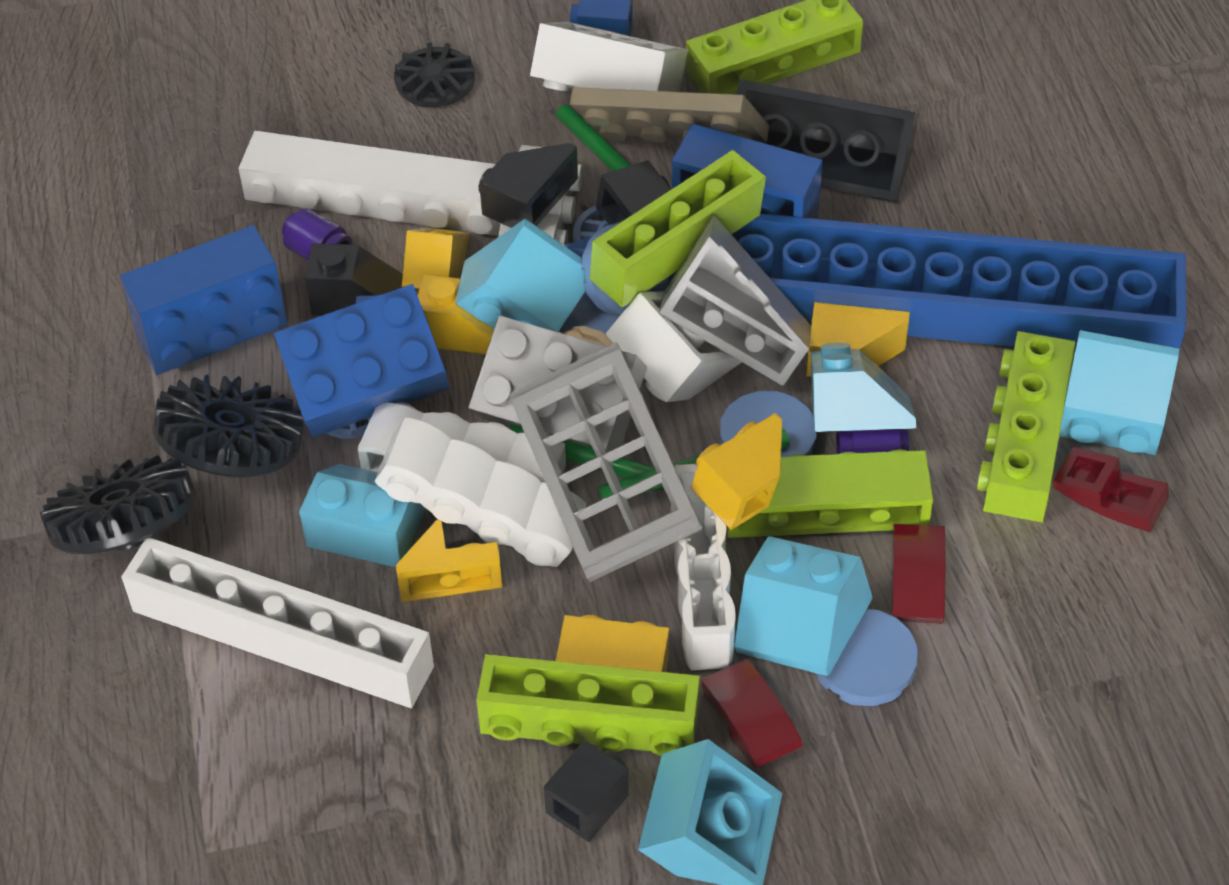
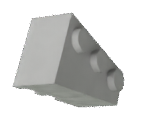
M713 216L664 290L659 313L783 386L809 350L811 325L721 222Z

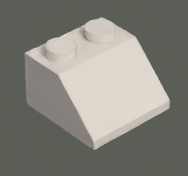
M664 291L639 292L606 332V336L613 343L617 342L622 351L635 354L647 366L644 376L647 380L645 384L655 397L665 402L691 399L742 363L661 315L659 310Z

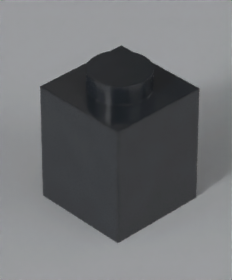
M585 740L544 785L546 814L587 842L592 840L629 796L628 768H626L621 758L608 749L603 748L599 750Z

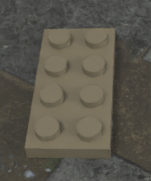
M573 87L570 105L584 117L585 122L591 124L599 132L601 137L609 140L622 141L625 140L626 135L640 136L642 139L654 143H664L667 141V138H682L683 140L691 125L696 124L753 141L767 143L769 125L744 95Z

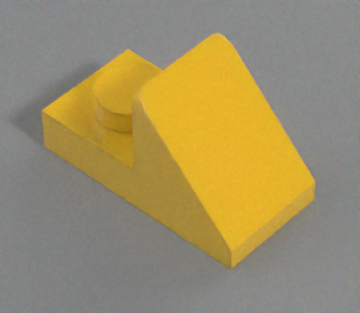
M439 519L432 524L396 564L401 602L503 588L497 542L486 544L469 543L462 547L446 549L442 521Z

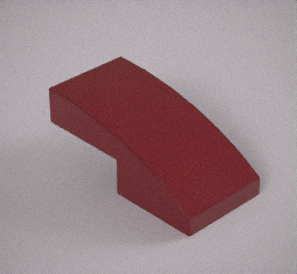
M1077 447L1071 448L1053 480V487L1080 505L1114 521L1151 532L1169 498L1168 483L1121 472L1119 458Z
M893 524L891 616L896 617L901 622L943 624L945 620V526Z
M748 659L701 679L704 696L728 723L732 742L754 768L803 747L802 739L785 709Z

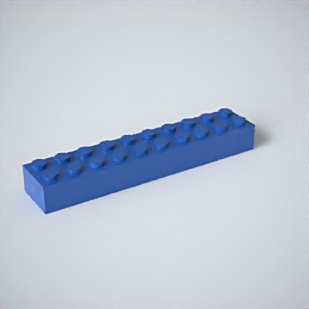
M760 214V216L731 234L810 325H812L814 302L910 312L907 336L1015 347L1017 331L1075 341L1074 353L1080 330L1180 349L1186 328V253Z

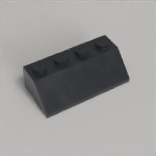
M739 79L736 95H744L769 125L767 143L764 144L821 159V187L898 201L911 157L919 113Z

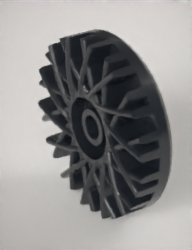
M206 374L203 381L193 377L190 388L179 379L176 386L170 385L168 387L167 393L160 392V397L156 402L153 433L159 445L168 455L188 467L220 476L254 477L278 471L296 458L301 446L304 419L301 415V410L293 411V399H285L284 394L277 398H271L270 385L259 387V383L255 382L252 390L240 393L241 377L238 376L231 382L227 376H223L220 389L218 390L210 385V376Z
M156 455L150 459L145 458L142 463L135 467L130 459H127L120 466L114 464V472L109 478L103 477L101 471L95 469L93 476L85 475L82 477L84 486L77 487L67 482V489L58 490V497L47 498V504L43 505V511L40 512L41 520L51 545L66 553L93 554L111 550H127L143 544L145 539L162 532L179 521L192 507L196 492L187 466L182 465L173 458L162 463L160 456Z

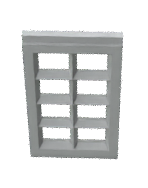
M617 342L509 393L511 402L589 582L702 530L700 521ZM613 374L624 401L590 416L579 390ZM570 395L581 421L546 437L536 411ZM629 410L640 437L606 453L594 426ZM586 431L597 457L562 474L551 447ZM645 446L657 473L622 490L611 462ZM601 467L613 494L578 510L567 483ZM662 483L674 511L639 527L627 499ZM618 504L629 532L594 548L583 520Z

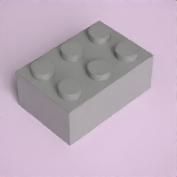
M499 316L468 408L482 419L509 427L513 425L522 428L509 393L607 346ZM622 351L640 390L647 366L637 355ZM613 374L579 390L590 416L624 401ZM570 395L536 411L544 432L549 435H553L581 421ZM629 410L594 426L606 453L623 444L631 419ZM586 431L565 440L566 442L593 449Z

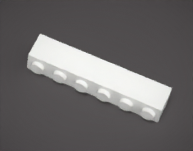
M254 131L238 168L245 200L499 236L501 223L482 215L481 197L478 191L481 176L488 168H493L496 164Z
M152 538L145 539L121 576L133 612L411 709L434 668L430 636L427 631Z

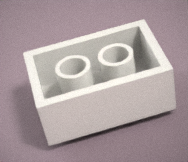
M571 22L540 23L530 76L544 79V87L560 91H569V88L579 87L680 92L688 49Z

